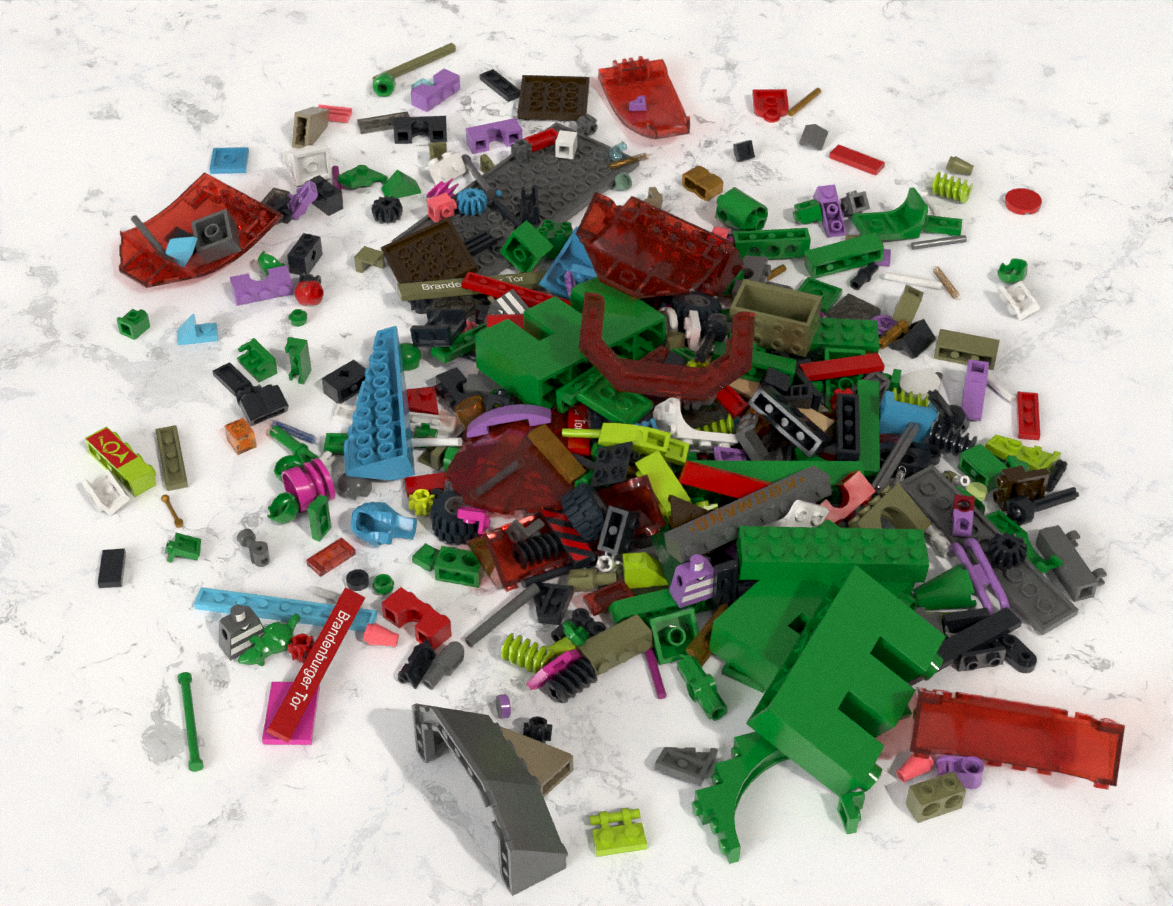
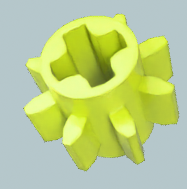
M425 489L416 490L413 495H409V510H414L415 515L419 516L429 514L435 496L429 495L428 490Z

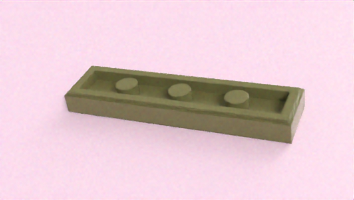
M177 425L156 429L166 490L187 488L188 483Z

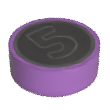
M506 694L496 696V709L499 719L509 718L511 715L510 700Z

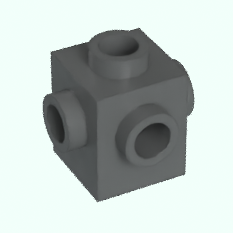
M857 190L847 192L846 197L840 199L841 210L844 212L845 217L870 209L866 191L857 193Z

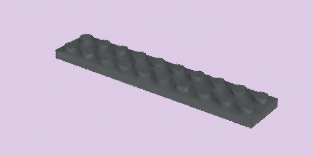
M933 464L899 482L924 515L939 530L944 532L946 538L951 543L956 542L963 547L972 565H977L979 562L972 548L966 549L964 547V542L968 538H974L978 541L1009 603L1041 635L1048 633L1078 614L1079 609L1027 558L1018 568L1012 566L1010 570L1007 566L1000 568L999 563L992 564L991 558L988 557L989 542L997 533L1003 534L975 506L971 537L952 536L954 496L963 494ZM959 502V503H958V505H968V506H969V504H968L967 502Z

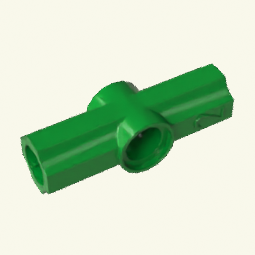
M690 655L682 657L677 663V670L686 682L690 698L694 702L698 701L708 719L714 721L721 719L727 713L728 707L717 692V685L711 674L706 675L695 657Z

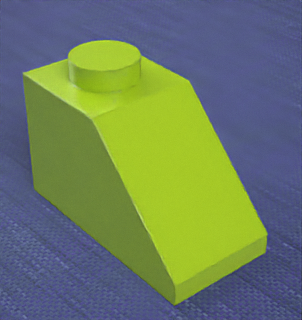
M646 552L622 554L625 589L668 585L659 560Z

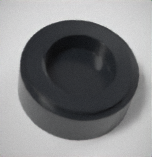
M362 569L350 571L346 576L347 587L353 591L364 590L369 585L368 573Z

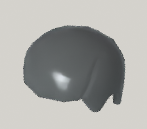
M343 473L337 481V490L343 497L356 500L360 495L369 496L372 490V483L369 478L348 477Z

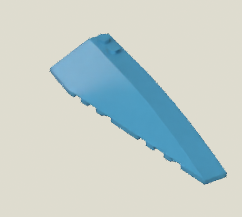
M397 326L378 330L372 346L373 354L369 357L368 361L370 364L364 374L366 378L365 381H362L356 401L357 409L352 415L353 423L352 426H349L347 432L349 435L348 440L344 442L345 474L348 477L398 480L415 475L402 354Z

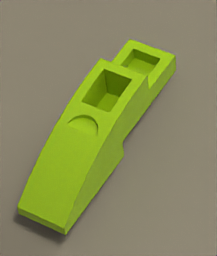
M603 423L597 443L603 446H611L632 441V449L635 452L637 451L639 456L641 453L650 455L658 450L665 461L684 466L690 445L689 443L670 438L671 433L622 423Z

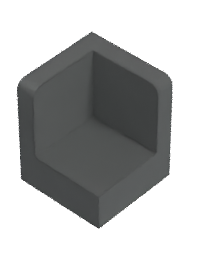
M817 124L805 125L799 144L802 146L810 145L817 150H822L829 131Z

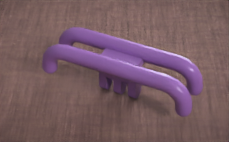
M968 538L964 542V547L966 549L972 548L979 564L973 566L963 547L959 543L952 542L948 546V552L951 554L956 553L960 563L964 564L963 569H967L975 594L978 596L983 608L987 607L990 615L993 614V607L986 593L988 585H991L998 598L1000 610L1005 607L1009 608L1008 598L978 541L974 538Z

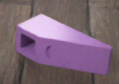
M835 184L817 186L813 199L820 204L823 218L821 223L828 238L846 236L847 233Z
M968 359L961 408L965 411L969 420L981 421L989 362Z

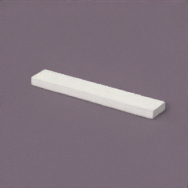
M337 403L332 416L333 423L352 425V415L356 411L357 406ZM409 412L411 432H415L417 427H421V423H430V428L437 429L438 435L454 437L458 425V417Z

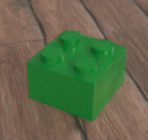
M526 220L512 232L500 253L521 273L534 272L541 266L554 246Z

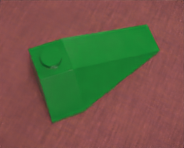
M825 348L821 361L865 355V350ZM863 374L822 380L824 384V406L831 411L825 413L826 417L832 419L831 415L834 412L830 408L832 404L829 402L834 395L833 392L838 388L841 391L846 388H854L858 380H862Z

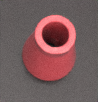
M368 623L363 641L368 642V645L396 647L399 634L377 623Z
M924 749L916 750L896 770V774L903 783H906L915 777L930 772L931 767L934 766L933 759Z

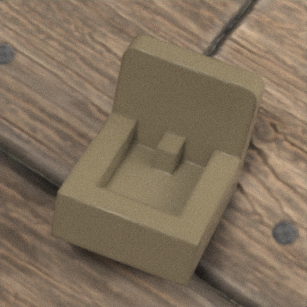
M649 187L647 199H644L642 214L644 216L657 215L661 211L663 198L656 187Z

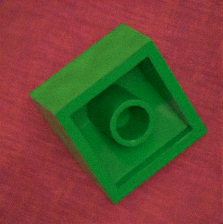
M682 607L643 617V622L652 631V648L659 665L681 660L682 657L688 655L686 648L699 633L694 608Z

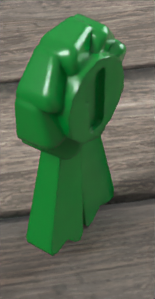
M569 620L562 625L565 635L573 644L581 647L587 643L586 640L589 639L590 635L582 626L577 628Z

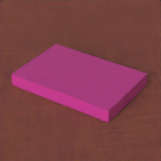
M293 682L271 683L262 736L263 744L312 745L320 684L291 739L287 743L266 731Z

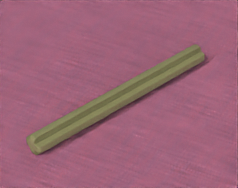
M449 43L389 69L385 73H389L394 78H397L454 53L456 45Z

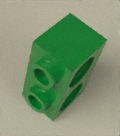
M441 546L434 564L436 581L479 588L486 569L485 553Z

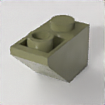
M905 285L896 303L892 319L897 323L904 319L910 327L924 292Z

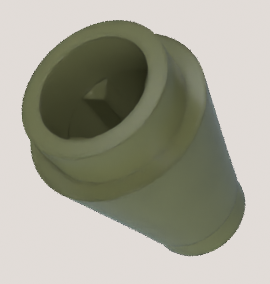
M950 156L946 170L950 171L949 173L971 175L974 165L957 156Z

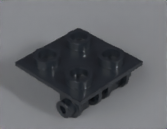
M632 441L598 448L591 481L592 488L625 482L628 464L637 462L640 457L639 453L632 449Z

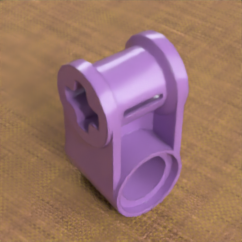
M941 755L935 759V767L938 769L936 777L954 771L964 788L976 789L981 785L984 771V763L981 759L974 756Z

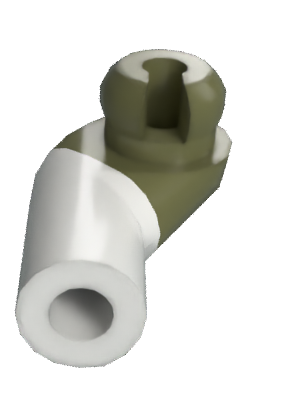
M950 470L942 473L955 487L968 486L970 483L968 476H959Z

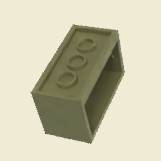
M744 279L730 307L729 322L731 326L728 338H730V332H739L741 342L757 343V346L806 357L819 327L822 296Z

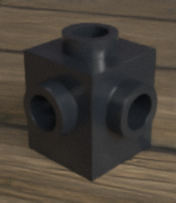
M502 388L493 389L489 395L485 396L483 407H486V412L499 408L495 406V403L500 404L501 407L515 405V401H513L514 394Z

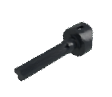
M717 314L708 315L701 324L700 337L702 342L695 354L694 360L696 363L699 361L701 364L705 363L713 345H715V341L722 343L729 331L726 322Z
M936 389L933 392L929 390L927 392L929 395L927 399L939 412V425L942 426L946 423L947 431L953 426L954 434L959 429L962 430V434L965 433L969 427V418L965 411L958 405H949Z
M1071 487L1034 500H1029L1024 495L1009 498L1006 500L1007 517L1019 526L1028 524L1034 519L1035 512L1075 500L1076 497H1079V492H1076L1075 487Z

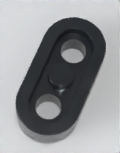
M1011 634L998 639V646H1004L1006 649L1005 660L1016 671L1020 673H1031L1034 671L1037 657L1022 641Z

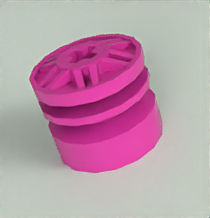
M319 458L311 460V463H303V472L298 466L282 472L285 491L293 493L298 498V513L307 511L309 504L320 494L328 497V502L335 499L336 495L332 478L326 466Z

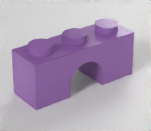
M445 68L433 75L434 86H427L421 83L411 90L412 106L425 112L430 111L460 90V75Z
M516 118L466 128V143L472 154L489 151V143L493 141H500L506 147H510L511 144L515 145L516 140L523 139L522 128Z
M287 265L268 269L269 276L261 281L251 279L249 273L230 277L236 305L239 306L294 294L292 279Z

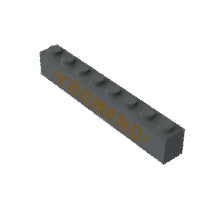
M813 465L664 533L667 553L679 562L685 563L690 560L692 555H702L738 538L739 526H764L786 516L796 500L814 503L831 495L830 475Z

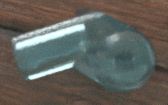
M621 142L610 149L609 155L614 161L622 158L620 153L627 149L625 142Z

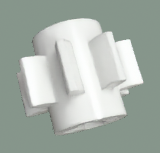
M605 552L604 556H598V562L595 567L601 572L617 570L619 574L623 573L621 571L623 562L619 558L620 556Z

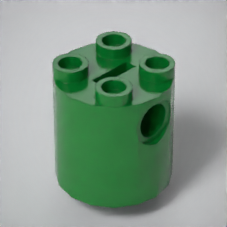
M733 187L724 195H719L716 200L718 205L715 218L734 231H752L764 228L768 217V208L740 189Z

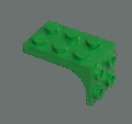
M912 187L909 188L905 201L898 208L887 212L852 214L851 221L861 236L876 233L881 241L919 238L924 227L925 217L928 214V206L917 190Z

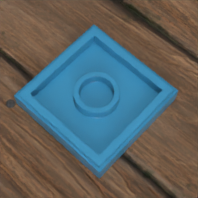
M249 147L213 148L209 168L210 174L246 173Z

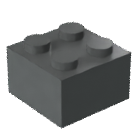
M227 209L191 222L194 237L197 238V253L206 264L242 251L236 222Z

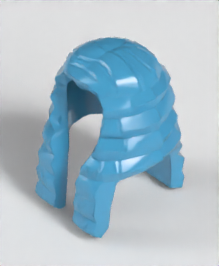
M385 502L363 503L353 510L350 528L358 539L379 547L382 544L391 545L392 539L395 538L413 540L417 528V518L404 517Z

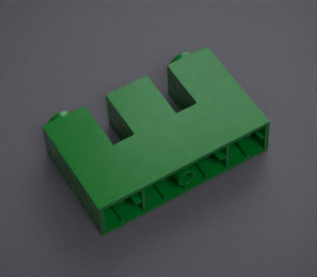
M601 274L571 288V306L554 296L525 310L524 330L509 319H506L476 333V368L508 390V392L513 393L516 398L526 405H536L551 409L557 406L556 391L613 353L629 360L630 368L656 355V349L665 346L666 316Z
M829 519L824 521L819 526L825 528H841ZM759 580L713 621L709 651L724 662L729 663L739 673L763 685L764 691H766L833 581ZM878 582L913 611L915 610L918 601L911 596L915 582Z
M855 565L832 582L746 724L838 797L856 788L867 792L877 782L882 773V768L876 764V761L884 745L875 738L896 727L916 691L908 682L918 676L927 681L939 670L943 663V658L937 654V651L946 636Z

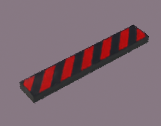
M537 470L517 477L518 485L548 529L555 531L559 535L562 550L573 566L577 568L595 561V554L584 538L572 526L562 506Z

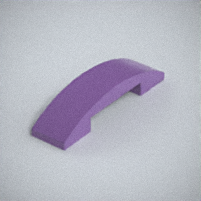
M519 404L499 407L478 416L468 424L467 438L488 434L489 426L518 420L528 419L530 426L551 423L552 412L551 409L536 405Z

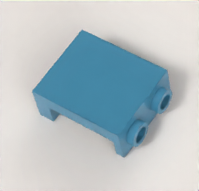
M886 391L879 406V436L899 439L907 424L913 422L919 425V431L913 441L924 443L926 436L929 437L932 422L937 420L938 411L931 402H929L928 407L894 401V392Z

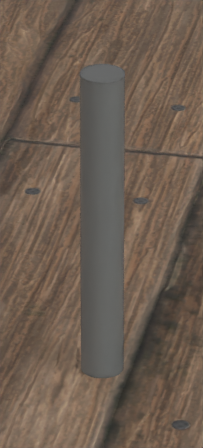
M966 235L912 242L911 248L915 250L967 242Z

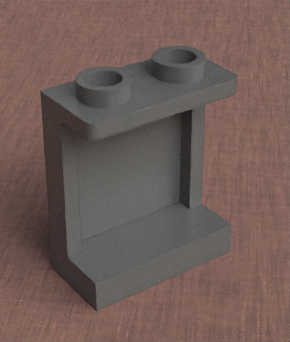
M755 412L752 415L747 413L739 419L740 422L734 435L751 461H782L784 456L782 449L778 447L769 453L753 428L756 426L759 417L758 413Z

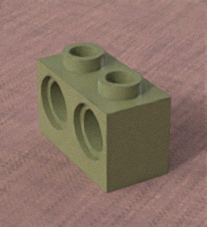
M952 771L909 786L906 805L916 822L920 823L961 809L966 789L955 772Z

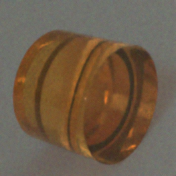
M481 395L469 397L457 404L453 409L465 432H467L468 424L486 412Z

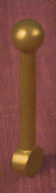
M164 494L161 500L166 503L175 520V526L177 528L184 525L183 520L178 518L169 501V495Z

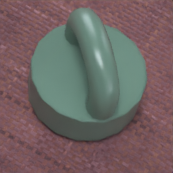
M621 172L616 175V184L613 187L615 190L626 191L631 188L632 179L626 172Z

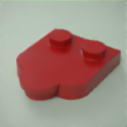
M787 89L752 90L755 115L763 117L769 123H775L780 120V117L788 114Z

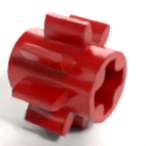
M301 633L292 637V644H288L287 647L293 661L297 660L304 663L315 642L313 636Z

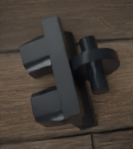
M274 195L269 202L272 208L266 204L260 207L259 215L265 219V226L269 228L276 221L288 224L292 220V211L287 206V203L291 201L290 197L286 195L282 199Z

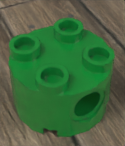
M547 219L536 228L554 246L546 258L556 259L573 232L570 222L560 223Z

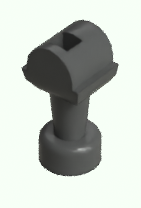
M251 529L242 530L237 536V541L241 546L249 548L252 564L258 567L268 565L270 559L267 543L255 541L256 535Z

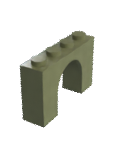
M899 483L892 487L889 485L885 486L878 492V495L868 502L869 505H866L858 512L860 516L856 515L847 522L848 528L883 529L880 517H883L895 529H923V531L932 524Z

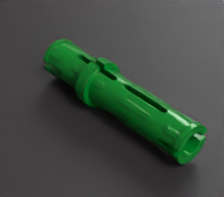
M276 425L272 428L277 434L270 430L269 434L272 438L285 446L293 455L298 453L304 458L305 463H310L311 459L319 458L318 455L308 449L306 444L294 439L280 426Z

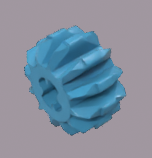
M471 187L458 192L456 200L457 209H459L460 213H465L466 216L481 215V212L486 211L488 203L484 190L472 189Z

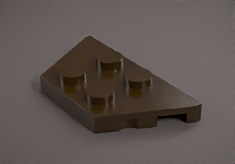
M674 495L668 496V502L671 505L669 522L672 529L711 512ZM736 539L702 555L711 557L712 561H714Z

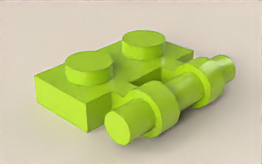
M629 807L621 808V811L611 813L600 811L598 815L589 816L590 826L600 824L601 829L592 830L597 857L647 849L642 822L632 824L631 821L632 819L641 818L639 808L631 810ZM623 822L621 826L609 827V823Z

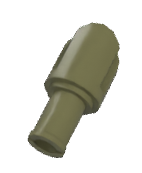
M595 568L573 569L569 571L567 585L573 586L574 592L595 591L598 586L618 585L617 570L597 572Z

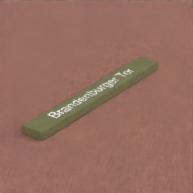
M537 271L486 277L528 289L543 288L539 283L547 272ZM464 278L397 284V292L401 301L483 294L461 288Z

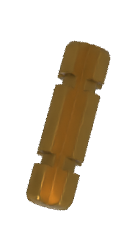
M902 319L897 325L891 327L884 333V336L879 337V348L885 349L888 343L891 344L901 333L908 329L909 324Z

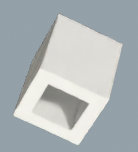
M560 130L555 142L556 157L573 159L577 149V132Z

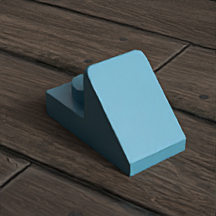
M196 237L170 239L166 254L174 257V262H176L174 270L182 273L193 253L197 241Z
M193 313L177 330L178 345L218 341L217 323L197 325L195 314Z

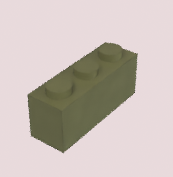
M940 329L934 359L964 365L968 364V359L989 362L988 369L994 370L1000 340Z
M636 614L587 639V643L581 647L577 646V649L582 657L589 660L598 676L652 648V631Z

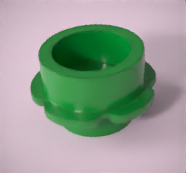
M295 309L289 314L288 319L293 326L300 327L306 324L307 313L301 309Z
M379 574L374 578L372 588L377 594L385 595L393 591L394 581L388 574Z

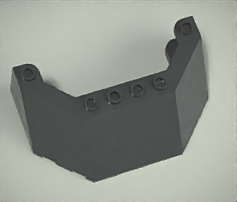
M417 703L411 705L416 751L423 762L428 763L436 758L435 746L446 742L479 791L484 806L486 808L491 807L495 817L491 824L498 839L499 871L511 895L514 896L566 869L568 852L560 840L542 795L540 782L536 776H531L525 760L517 756L513 743L505 739L500 725L497 722L494 723L490 716L486 714Z

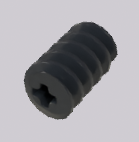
M939 421L935 422L929 435V445H936L940 450L944 448V451L947 453L952 451L954 456H958L961 452L974 447L977 442V436L969 440L970 433L961 437L962 430L960 429L954 434L953 426L947 431L946 423L938 427Z
M553 530L540 536L537 535L524 541L512 543L511 545L512 555L522 570L527 568V564L533 567L535 562L542 564L543 560L548 562L551 558L557 559L558 551L562 549L561 539Z
M581 656L573 664L566 666V669L560 670L551 679L545 680L544 687L554 702H558L560 699L563 703H567L568 696L570 698L576 697L575 691L578 693L583 692L582 686L589 688L590 681L596 683L598 678L589 660Z

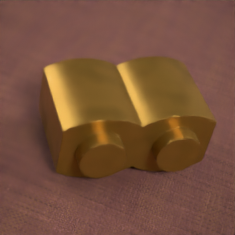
M697 165L682 174V186L686 190L695 193L704 201H709L723 192V180L715 174H710L702 166Z

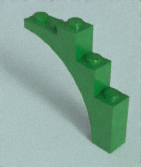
M756 731L734 737V745L731 748L732 759L715 763L714 774L711 775L713 786L695 790V798L691 802L693 813L695 816H699L702 825L710 823L712 833L717 834L720 852L722 855H726L729 864L739 862L741 846L735 830V811L742 795L750 784L764 771L790 759Z

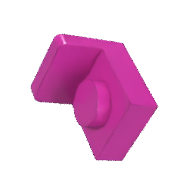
M461 506L458 509L457 518L463 519V522L476 524V521H479L478 534L483 535L486 529L489 530L491 516H487V509Z

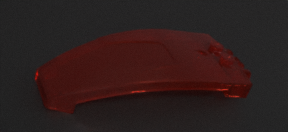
M638 56V60L634 61L631 57L628 58V61L626 58L622 59V63L613 60V67L598 69V80L615 115L628 129L650 139L690 134V116H686L681 101L669 78L668 69L663 59L649 61V59H643L642 56ZM638 96H645L646 111H629V103L636 100Z

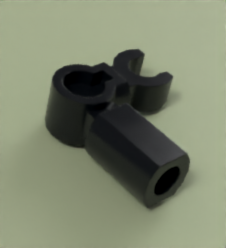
M584 608L575 609L572 612V618L567 619L577 628L582 626L588 632L590 638L598 634L596 631L603 632L606 630V626L602 622H595L594 618ZM566 621L551 632L553 641L557 642L566 637L562 626Z

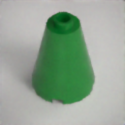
M958 564L915 587L911 596L918 601L916 607H925L926 611L970 609L976 607V600H971L970 595L975 593L967 569H963L964 564Z

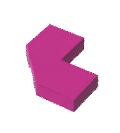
M577 649L566 651L544 666L526 685L530 690L542 688L545 680L551 679L554 674L559 673L562 669H566V666L569 664H573L575 660L581 657V654Z

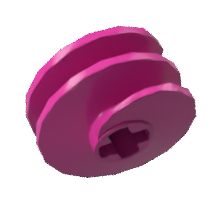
M454 178L445 183L441 181L427 193L426 197L431 198L444 193L453 197V192L459 184L457 183L448 188L454 181Z

